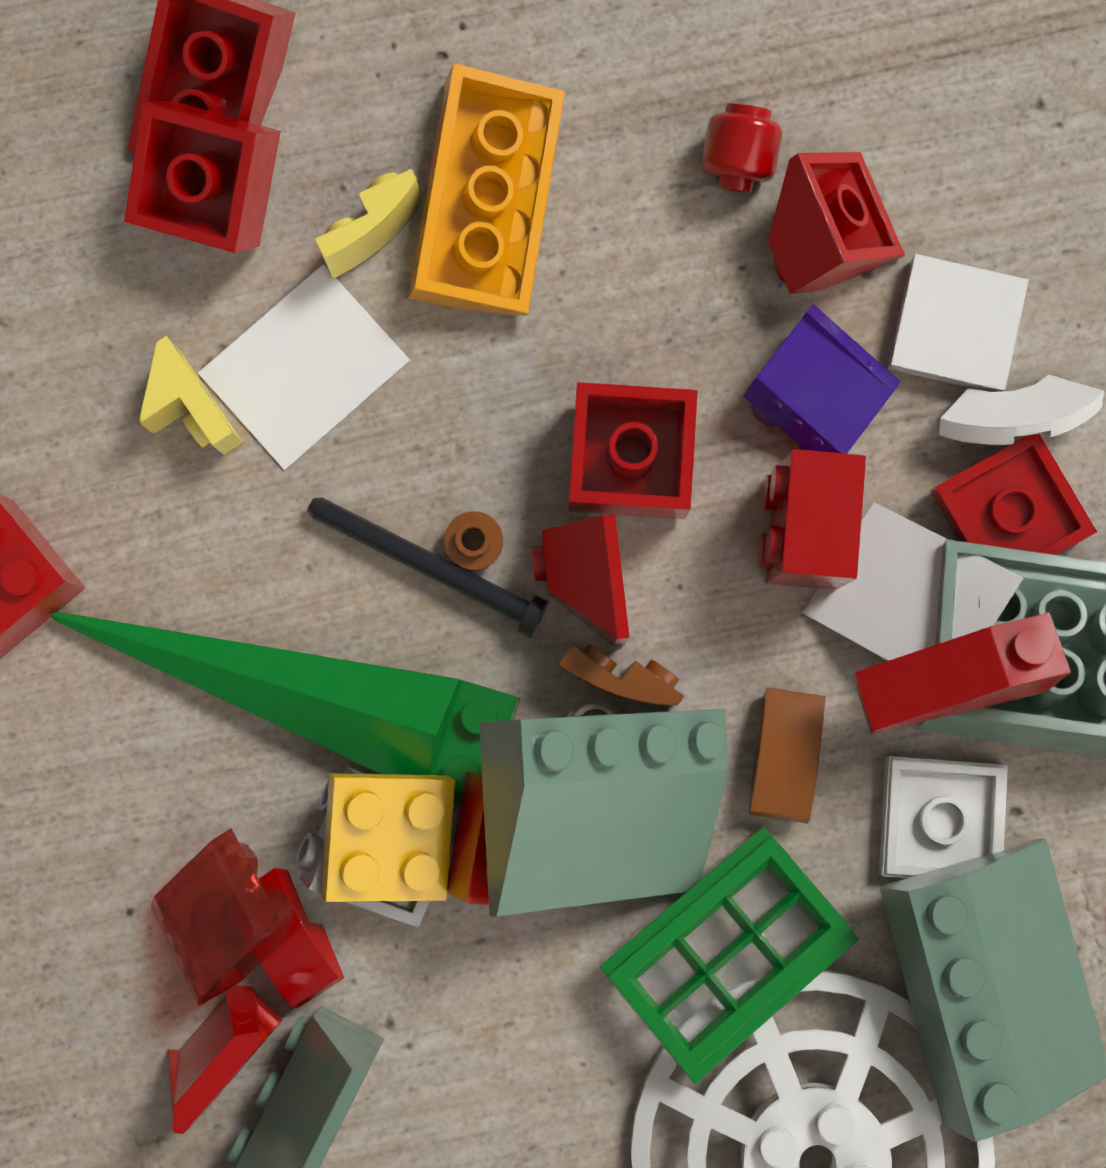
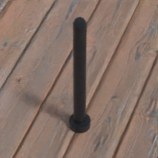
M323 497L313 498L308 506L307 511L313 519L519 622L517 632L529 638L533 636L549 604V601L535 595L530 602Z

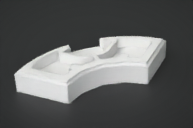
M1047 375L1035 385L1015 391L988 392L968 388L940 418L939 435L957 441L986 445L1014 444V436L1031 435L1046 432L1048 437L1051 438L1070 431L1093 417L1102 408L1104 390L1053 375Z

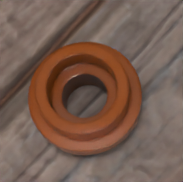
M470 511L458 515L451 521L445 532L444 545L448 556L456 565L466 570H482L492 565L500 556L503 548V535L500 526L491 516L478 511ZM470 530H478L485 536L484 545L476 551L466 549L462 543L464 535Z

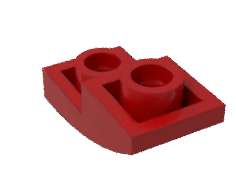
M273 868L229 898L236 917L256 957L291 1008L301 1007L345 978L323 924L309 922L288 870Z

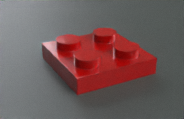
M1040 433L1023 437L1014 442V444L1005 447L930 490L961 542L1058 555L1097 533Z

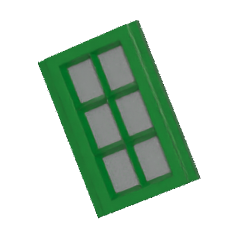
M762 827L599 966V968L684 1074L695 1085L854 945L859 938L773 835L771 836Z

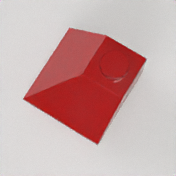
M861 152L797 153L789 159L768 243L775 257L776 272L782 282L786 284L790 294L821 291L897 261L905 256Z
M615 514L602 515L541 530L543 545L531 547L535 582L547 581L548 595L612 646L625 645L630 638Z

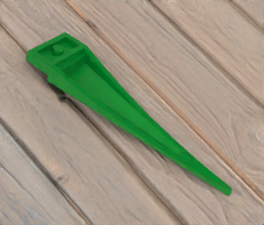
M63 612L50 614L53 620L375 772L396 775H448L455 779L453 803L461 805L467 771L482 773L479 722L514 720L521 699L457 678Z

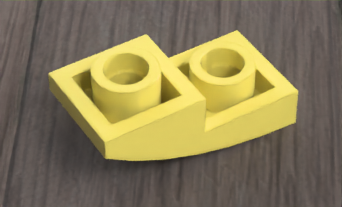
M412 169L399 175L397 173H387L373 180L366 190L358 193L365 215L358 219L354 217L340 219L331 224L325 230V234L315 238L323 260L333 279L353 269L379 251L413 216L422 200L417 179Z

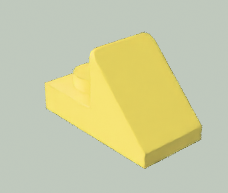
M166 335L156 342L140 414V424L152 434L157 433L189 411L190 414L182 418L198 444L203 448L211 443L219 452L226 455L241 445L243 441L181 350Z

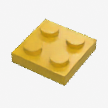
M329 773L321 887L322 898L326 902L446 901L455 779L448 775Z

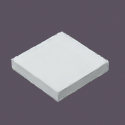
M915 254L909 266L887 369L988 392L1005 391L1029 279Z
M885 756L879 875L910 878L990 853L1003 851L1008 765Z

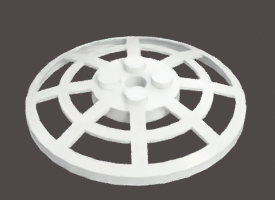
M824 970L802 991L816 990L848 994L865 1000L854 1036L840 1031L824 1029L791 1030L779 1033L772 1016L753 1033L757 1043L745 1048L730 1060L710 1082L704 1095L670 1078L677 1064L662 1046L645 1076L634 1110L630 1143L631 1167L651 1168L650 1145L653 1120L660 1101L693 1119L688 1139L687 1168H707L706 1154L711 1128L742 1143V1168H800L799 1161L802 1153L813 1145L825 1146L831 1150L832 1163L830 1168H892L890 1149L920 1135H923L925 1143L926 1168H945L943 1138L939 1128L943 1121L936 1098L929 1101L924 1090L910 1072L889 1053L877 1047L889 1011L906 1020L917 1030L910 1001L879 983L849 973ZM765 975L743 980L727 990L737 1001ZM712 996L687 1016L677 1029L690 1042L726 1009L715 996ZM820 1049L847 1054L837 1083L835 1086L821 1083L800 1084L788 1053ZM765 1062L776 1094L767 1099L757 1109L752 1118L722 1105L725 1097L738 1081L755 1067ZM871 1065L879 1069L896 1084L912 1107L911 1110L883 1123L878 1122L871 1111L859 1100ZM992 1136L977 1142L978 1168L995 1167Z

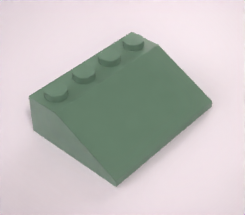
M946 539L942 550L935 645L952 639L957 555H980L1023 577L1020 585L994 625L1050 612L1071 673L1045 693L917 723V730L1106 757V562Z
M724 709L479 722L490 916L499 917L687 892L701 880L729 770Z
M1037 839L1004 849L1001 852L990 853L879 887L944 1127L974 1142H978L1035 1122L1106 1077V1054L1046 839Z
M323 1006L315 1012L311 1020L300 1016L283 1050L292 1054L283 1075L281 1076L275 1072L270 1074L255 1103V1106L264 1110L254 1132L246 1127L243 1128L226 1162L234 1165L236 1168H320L384 1038Z

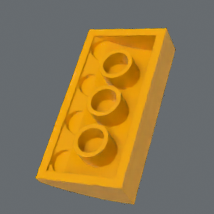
M456 63L453 64L444 86L408 299L486 313L526 316L528 314L565 91Z

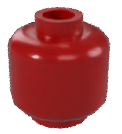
M728 103L726 104L725 112L715 114L709 119L702 156V167L710 175L719 177V189L752 193L753 183H764L774 178L783 133L780 125L771 120V110L752 105Z

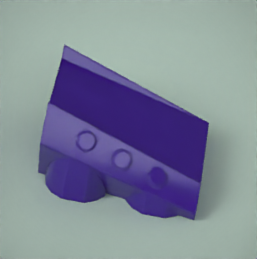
M813 304L754 379L743 397L751 403V409L756 419L767 427H779L798 443L800 450L847 454L901 381Z

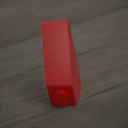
M1049 612L989 626L855 672L852 676L870 733L873 734L1045 693L1071 673Z

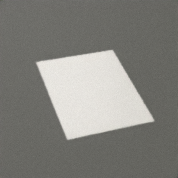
M322 264L200 370L198 374L278 464L286 470L405 366L410 359L338 279L332 278L328 268Z
M873 502L861 521L857 579L838 589L818 588L802 613L887 661L935 645L942 550L946 538ZM957 555L952 639L994 626L1023 580V577L980 555Z

